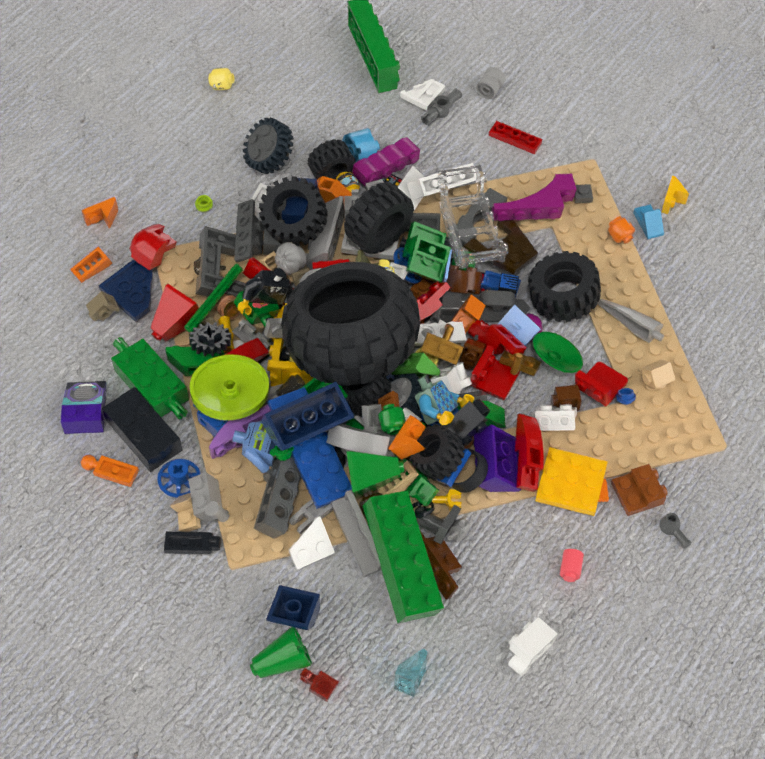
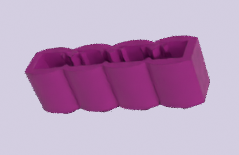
M404 137L395 144L388 145L381 151L370 155L368 158L357 161L353 165L352 173L364 186L365 183L388 178L392 172L401 171L406 165L416 163L419 160L420 149L408 137Z

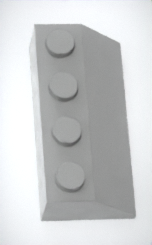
M343 196L325 203L328 211V216H325L327 223L326 225L321 224L324 230L322 233L318 231L315 233L317 236L315 240H309V253L305 254L306 266L310 270H312L313 262L333 260L344 221Z

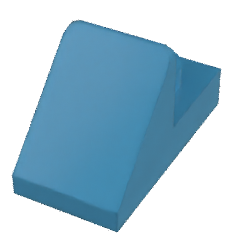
M651 204L634 208L633 213L647 240L664 235L660 209L653 210Z

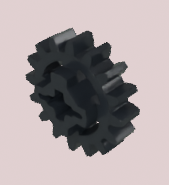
M207 322L205 326L199 324V329L194 327L193 332L189 333V344L192 351L196 350V354L202 352L203 356L207 354L214 356V353L220 355L221 350L227 351V346H231V333H229L228 328L224 329L223 324L217 326L216 322L213 325Z

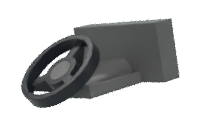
M419 501L413 503V508L417 507L414 513L416 518H418V525L436 534L434 541L441 544L458 517L461 508L454 505L445 520H442L431 514L435 509L432 501L429 504L431 508L421 506L423 504Z

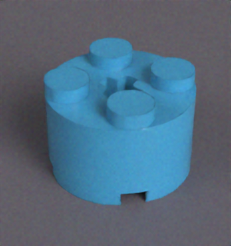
M369 128L348 133L342 139L356 162L363 158H368L380 149L378 141L374 140Z

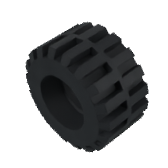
M332 139L331 141H325L323 144L321 143L317 148L313 149L307 160V164L316 179L325 176L336 180V177L342 172L352 173L353 165L356 163L346 143L339 139Z
M386 376L365 384L341 385L348 395L345 399L353 414L362 415V405L378 404V399L391 392L390 389L392 388Z
M433 424L432 427L430 425L427 426L417 440L425 449L409 457L412 465L427 478L442 480L445 476H451V473L457 470L458 465H461L465 448L462 445L463 442L450 429L441 424Z

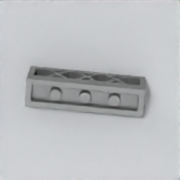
M352 490L345 492L343 498L331 502V505L363 577H367L381 571V564L371 531Z

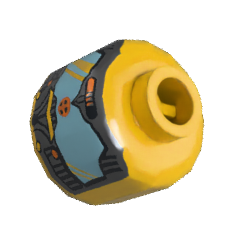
M342 172L336 177V180H339L351 193L354 189L360 190V184L353 173Z

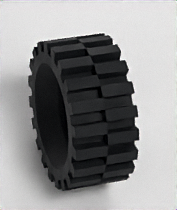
M292 176V181L284 177L282 178L283 182L280 184L278 180L273 182L275 187L272 189L269 186L266 189L268 195L263 194L261 197L264 203H259L261 222L272 238H275L280 244L282 241L283 243L292 242L297 246H300L299 242H303L304 245L309 244L308 239L312 238L315 240L317 238L315 233L317 231L322 233L324 230L321 224L326 225L327 223L325 216H328V211L320 192L313 183L309 182L308 184L307 180L302 177L300 181L296 176ZM299 196L308 201V211L299 222L284 224L277 220V209L285 199Z

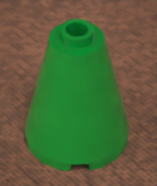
M295 627L286 630L251 659L252 664H250V668L254 676L258 675L260 678L307 668L312 665L307 648L303 645L302 638Z

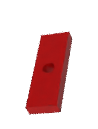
M496 121L489 131L490 137L534 155L543 140L499 121Z

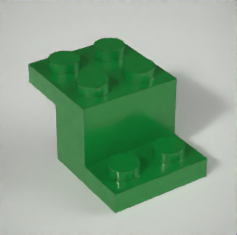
M412 222L402 257L409 259L406 271L441 283L451 247L444 245L447 234L418 222Z

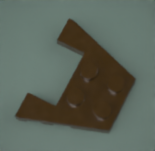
M514 220L498 221L497 226L508 235L488 249L475 238L463 246L462 250L477 254V258L481 260H490L494 262V266L511 274H516L536 259L538 255L536 249Z

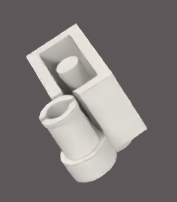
M463 362L440 369V374L430 379L432 383L442 380L448 390L459 394L462 388L472 384L470 376L466 374Z

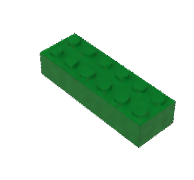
M368 0L348 1V27L378 94L396 90L400 81L398 74L400 64L395 59L393 48L389 47L388 37L384 36L383 27L379 25L378 16L373 12L372 3H369Z
M408 490L370 497L364 503L363 510L372 534L397 623L435 616L444 609V605Z

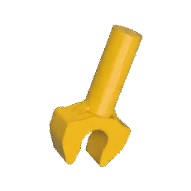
M450 489L447 495L435 496L432 502L434 504H446L449 511H451L454 505L461 508L462 502H453L451 499H460L462 493L455 489Z

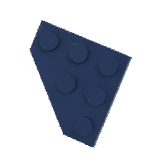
M134 259L98 285L99 290L112 295L119 308L135 322L150 311L153 269L148 270Z

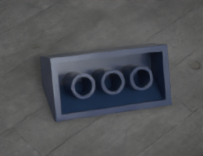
M334 382L264 414L261 422L270 439L281 451H284L347 422L355 416L337 382Z

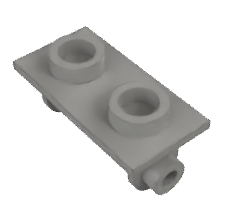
M242 319L238 324L239 326L232 330L242 342L246 343L259 338L266 349H270V340L266 339L260 332L256 334V328L248 320Z

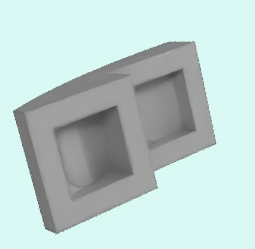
M381 404L362 405L365 431L388 434L382 431L378 419Z

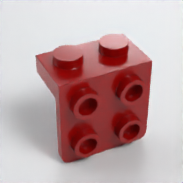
M600 361L587 373L579 370L575 374V385H578L579 390L606 407L616 397L618 391L628 383L627 377Z

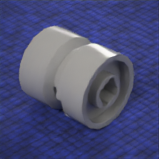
M495 67L488 68L476 85L479 95L486 99H493L506 80L504 73Z

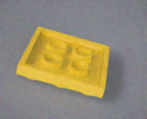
M549 447L535 501L595 516L608 461Z

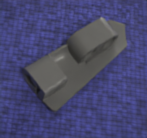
M486 290L481 292L480 295L472 294L486 305L479 319L480 321L482 319L484 322H500L514 305L524 314L530 310L529 305L523 299H515L513 292ZM446 292L442 296L441 320L446 323L450 322L470 294Z

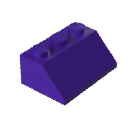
M492 424L487 426L481 433L474 435L475 451L483 455L488 463L487 475L479 487L489 492H519L521 489L516 488L519 453L515 452L516 437ZM475 455V464L477 467V457Z

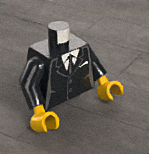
M275 268L274 271L262 270L254 278L246 282L242 296L244 300L238 304V310L241 314H243L244 309L247 315L251 314L252 308L248 305L249 303L278 305L285 303L287 305L289 296L293 292V287L283 269Z

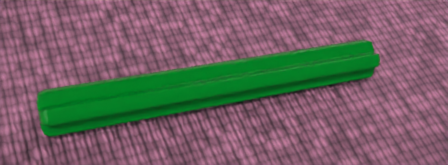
M235 264L185 325V330L190 333L193 332L194 327L197 328L243 271L239 264Z

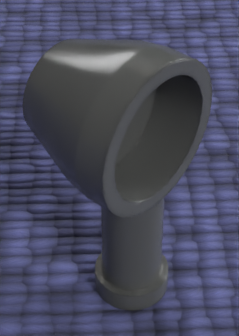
M668 513L661 519L660 529L663 533L674 535L681 543L683 549L691 545L692 542L681 532L680 520L675 513Z

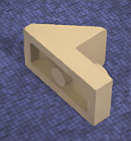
M191 493L178 496L170 507L178 512L179 531L190 532L201 528L200 519L194 516Z

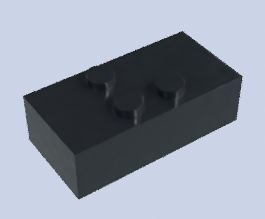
M135 387L102 408L105 420L150 472L183 451L180 438Z

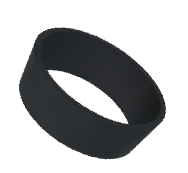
M468 448L465 449L469 450L472 453L471 455H476L477 467L470 478L460 483H453L452 487L462 493L476 489L484 481L488 472L486 458Z

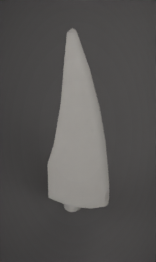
M600 299L597 302L600 307L614 316L639 338L648 343L654 338L658 341L663 340L664 335L660 333L663 327L662 323L636 310L608 300Z

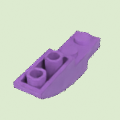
M266 405L245 418L229 420L219 430L209 446L211 458L221 457L229 450L241 447L243 444L233 442L235 430L246 433L249 423L261 421L264 414L271 411L269 406Z

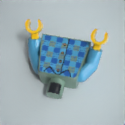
M428 374L417 379L422 390L415 395V399L427 425L438 420L441 425L451 423L454 419L451 411L459 406L458 403L463 407L469 401L472 403L474 401V397L470 394H465L461 398L459 394L450 392L442 380L432 383Z

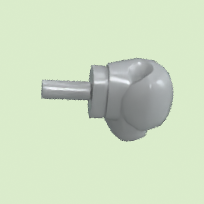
M462 518L456 520L449 531L448 540L453 539L461 542L470 529V522Z

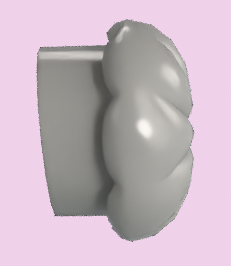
M285 242L276 251L275 263L277 268L283 269L286 275H291V273H295L305 267L306 255L300 246L291 242Z

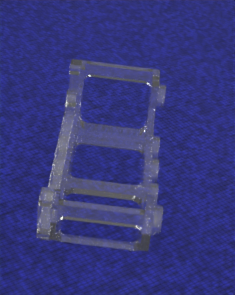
M481 165L438 171L437 186L441 198L439 202L455 264L461 269L468 268L469 264L497 260L503 263L505 262L506 254H508L507 243H504L503 240H498L497 226L493 225V212L489 211L488 197L485 198L483 191L484 183H487V176L482 171ZM476 173L478 190L476 194L448 197L447 177ZM478 204L481 208L485 226L458 230L452 207ZM487 234L493 250L469 254L468 250L462 247L460 237Z

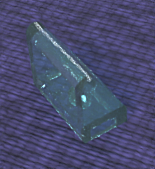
M421 649L398 666L395 672V690L412 697L415 696L426 671L427 650Z

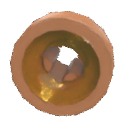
M224 293L216 303L218 314L228 316L230 320L236 318L240 314V311L234 304L236 297Z

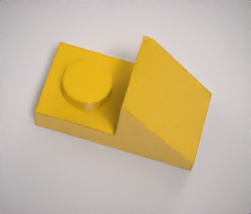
M672 175L661 213L668 214L670 207L674 208L675 202L684 205L687 202L689 193L676 176Z

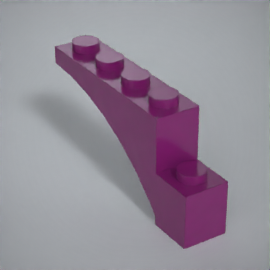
M572 173L555 174L554 179L546 187L528 197L506 203H494L490 214L491 221L560 218L564 209L563 202L573 201L577 190Z

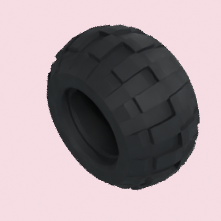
M343 262L324 267L312 273L293 289L288 303L283 309L281 327L284 344L299 369L304 370L311 377L321 382H337L338 385L350 386L369 383L385 377L395 371L398 365L405 362L413 352L414 344L418 339L420 315L416 298L407 283L397 274L376 264Z

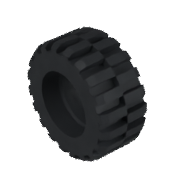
M384 182L371 186L350 207L349 214L345 218L346 222H344L345 234L365 253L377 254L378 252H383L387 247H391L395 241L397 242L399 237L406 231L407 226L410 225V220L414 215L413 202L393 183Z
M563 251V253L555 252L552 256H545L543 261H538L535 264L528 278V286L534 309L540 315H545V318L549 320L555 319L556 322H561V320L571 322L572 319H581L583 315H588L591 309L597 306V302L601 297L598 268L595 267V263L592 260H589L583 254L580 256V253L577 252L569 253V251ZM565 281L579 284L574 289L565 292L551 290L554 285Z

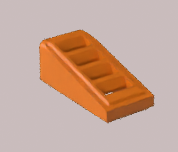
M98 246L70 270L82 283L109 267L112 262ZM80 269L84 271L83 275L80 274Z

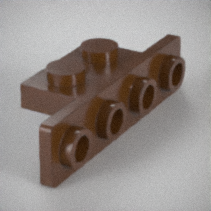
M421 532L438 589L446 600L450 599L458 589V585L450 574L459 572L462 566L444 540L439 544L434 541L435 536L425 538Z

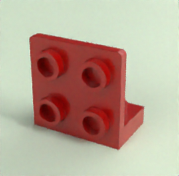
M487 345L471 373L472 384L470 386L505 400L520 371L516 375H512L510 372L511 367L499 363V360H496V356H494L495 348Z

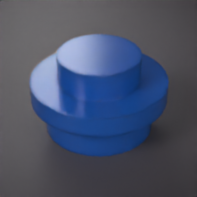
M622 388L616 395V400L624 405L631 404L636 399L634 391L630 388Z

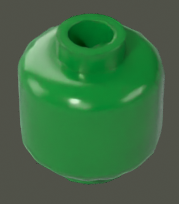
M394 404L383 406V410L378 414L381 429L383 432L388 433V435L398 434L406 422L403 409Z

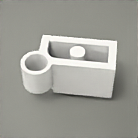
M539 617L533 623L529 621L522 629L523 632L520 635L515 634L509 641V649L515 655L509 661L508 666L521 677L553 645L558 635Z

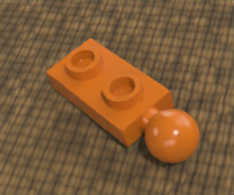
M85 455L81 459L82 468L85 470L94 469V476L128 487L132 486L139 472L137 466L102 455L99 461L93 455Z

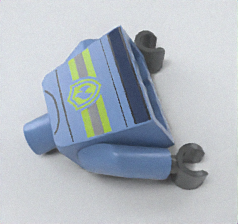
M261 421L251 422L246 433L235 430L233 442L243 444L242 455L264 473L263 478L267 482L271 470L269 467L272 466L275 456H271L270 450L274 449L276 444L270 439Z

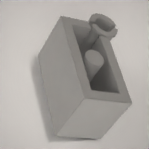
M206 472L190 478L189 486L194 516L206 523L218 519L220 522L227 521L229 519V512L222 508L218 480Z

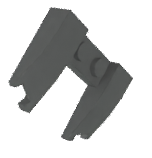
M207 226L201 231L199 249H201L200 271L196 280V294L209 297L224 278L219 276L221 254L235 255V234ZM235 280L225 294L237 297L240 291H244L246 283Z

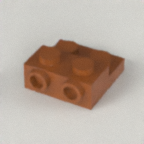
M650 464L631 469L629 474L611 480V485L627 516L663 505L668 495L665 485H660L657 480L659 479V474L656 468H651Z

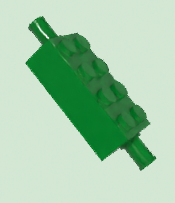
M119 337L118 340L115 339L113 346L120 353L113 356L111 360L118 376L130 389L135 387L161 417L172 411L178 419H183L180 414L185 417L188 413L187 409L181 405L189 400L186 385L143 338L131 346L122 337Z

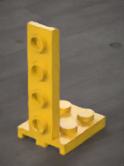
M281 309L278 311V316L274 318H282L283 313ZM271 338L274 344L270 345L269 356L272 358L267 363V371H270L271 387L296 383L300 389L311 381L313 377L304 370L299 369L295 362L280 361L284 339Z

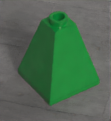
M353 451L346 452L352 492L356 499L363 497L362 495L369 491H375L402 477L401 473H405L403 461H399L396 457Z

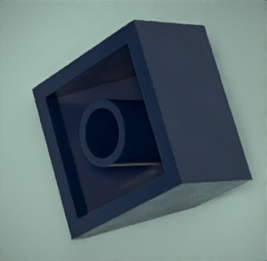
M279 585L266 621L309 630L315 625L320 611V594Z

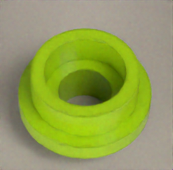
M200 195L195 201V207L201 212H206L213 207V201L207 195Z

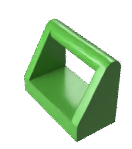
M422 352L411 353L405 362L398 365L391 374L415 373L418 377L426 374L428 376H438L440 370Z

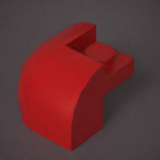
M153 224L140 230L135 234L130 244L131 257L148 270L161 265L164 253L175 248L177 243L168 234L163 233L165 226L161 224Z

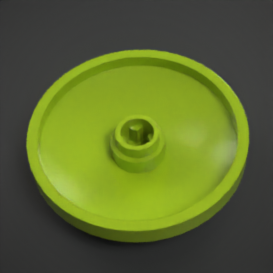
M241 355L217 356L204 362L195 370L190 380V395L196 408L211 418L219 420L242 419L258 411L266 402L269 395V378L264 368L253 359Z

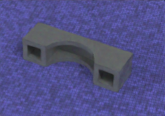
M491 188L485 193L483 192L478 201L470 206L468 212L460 217L456 226L450 228L448 236L451 239V243L457 244L458 250H462L463 246L473 238L477 239V231L474 228V224L483 219H491L490 214L493 204L506 203L507 197Z

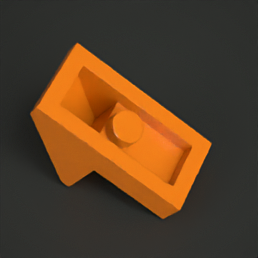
M112 197L83 209L82 214L86 225L89 226L104 219L108 228H110L117 215L118 206L116 198Z
M470 294L451 321L463 322L466 334L473 322L480 319L486 305Z
M410 415L388 449L399 459H404L423 451L425 448L417 440L426 427L416 417Z

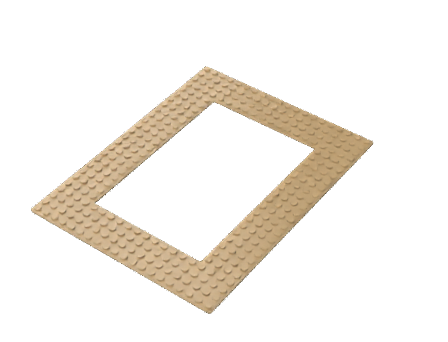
M594 159L456 187L421 199L413 213H441L440 231L446 233L449 238L448 232L450 228L456 226L460 217L465 215L470 206L475 204L480 195L489 188L506 196L507 202H511L537 193L554 179L555 174L572 173L575 185L591 184L593 202L575 203L573 198V201L563 202L564 209L560 218L514 221L523 233L551 228L562 253L563 251H569V253L577 252L580 253V256L583 254L595 263V267L599 271L601 285L600 299L631 308L663 324L660 333L664 335L663 340L658 341L654 338L648 343L634 335L626 326L598 304L594 309H591L589 316L611 368L628 378V383L624 388L632 389L636 399L628 405L615 403L607 407L602 406L577 412L575 430L541 431L544 465L549 447L608 461L604 479L629 474L631 469L650 464L651 468L721 452L726 449V442L633 241L631 240L626 244L624 242L616 243L608 232L609 223L621 215ZM344 219L333 260L349 259L350 262H356L358 255L341 253L345 233L344 222H346ZM483 219L474 224V228L477 231V240L480 243L504 238L508 235L497 226L499 220ZM404 232L399 237L398 247L402 237L404 236V239H407L409 232ZM199 241L176 245L175 248L165 252L161 265L157 266L162 291H164L168 283L195 301L200 308L208 297L196 294V280L199 276L201 258ZM299 242L305 254L309 253L308 244L304 245L303 242ZM262 246V254H259V255H255V254H254V256H253V257H254L255 259H257L258 261H260L261 259H263L264 257L267 256V255H263V246ZM221 254L219 276L225 277L235 264H239L244 271L249 259L236 262L234 255ZM367 256L371 264L379 263L381 258ZM242 271L235 280L246 283L250 279ZM215 304L207 316L212 317L217 326H219L218 319L222 316L218 314ZM241 313L236 318L230 320L231 330L238 327L239 322L244 319ZM187 330L174 337L176 346L191 347ZM234 334L233 341H235V340H240V339ZM659 360L671 362L675 376L674 381L666 384V387L662 389L646 386L642 379L643 367ZM183 375L206 473L218 480L222 508L229 512V519L227 521L220 522L218 520L229 568L235 570L291 556L288 549L300 538L301 534L298 533L297 529L307 519L304 516L295 525H291L289 520L303 505L312 499L303 479L301 478L298 483V493L294 498L292 505L294 508L289 516V526L286 533L273 539L255 530L254 525L267 484L263 478L264 473L242 455V446L229 450L221 457L211 458L209 446L214 436L198 422V409L193 407L190 395V380L192 376ZM516 427L503 430L516 437ZM473 444V446H472L471 448H469V449H472V450L475 451L474 444ZM470 455L454 483L463 482L472 476L476 469L475 455ZM349 466L343 469L351 483ZM543 470L539 471L538 488ZM431 478L427 479L439 489L436 496H445L450 489H454ZM478 486L470 492L462 493L460 499L453 498L451 500L453 502H462L459 513L461 515L535 497L537 491L531 492L521 489L519 492H489ZM363 497L356 499L358 505L359 502L363 499ZM410 497L412 504L418 502L416 498ZM434 504L435 509L431 514L440 519H445L450 511L446 504ZM334 511L330 512L322 519L332 546L346 543L347 540Z

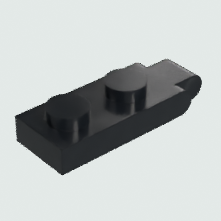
M166 531L164 553L211 554L212 551L220 550L221 537L213 536L211 532Z

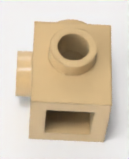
M659 360L642 368V379L646 386L662 389L666 387V384L675 380L671 362Z

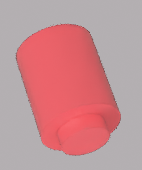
M565 549L563 551L560 576L567 582H575L581 576L584 554L577 549Z

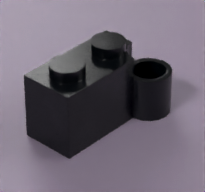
M477 399L473 403L469 401L454 415L452 422L444 426L450 429L463 442L462 445L465 447L472 441V437L476 433H481L487 427L485 422L487 421L486 416L490 413V409L481 399Z

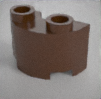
M449 266L447 283L450 286V292L480 294L482 272H478L477 268L466 267V270H459V266Z

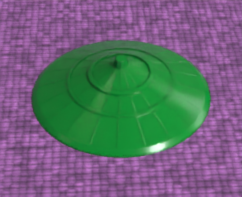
M540 332L534 336V349L546 364L566 373H575L582 369L583 358L579 350L569 340L552 332Z

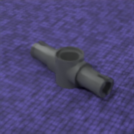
M455 88L448 95L437 96L434 105L430 107L427 113L421 116L422 122H426V125H429L435 118L447 117L453 103L462 97L461 91Z

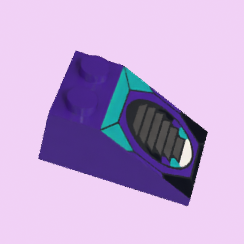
M106 381L67 382L61 409V425L64 434L104 432L105 417L102 408L105 406Z

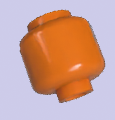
M619 216L609 223L608 232L616 243L624 242L626 244L633 239L632 235L635 232V228L628 218Z

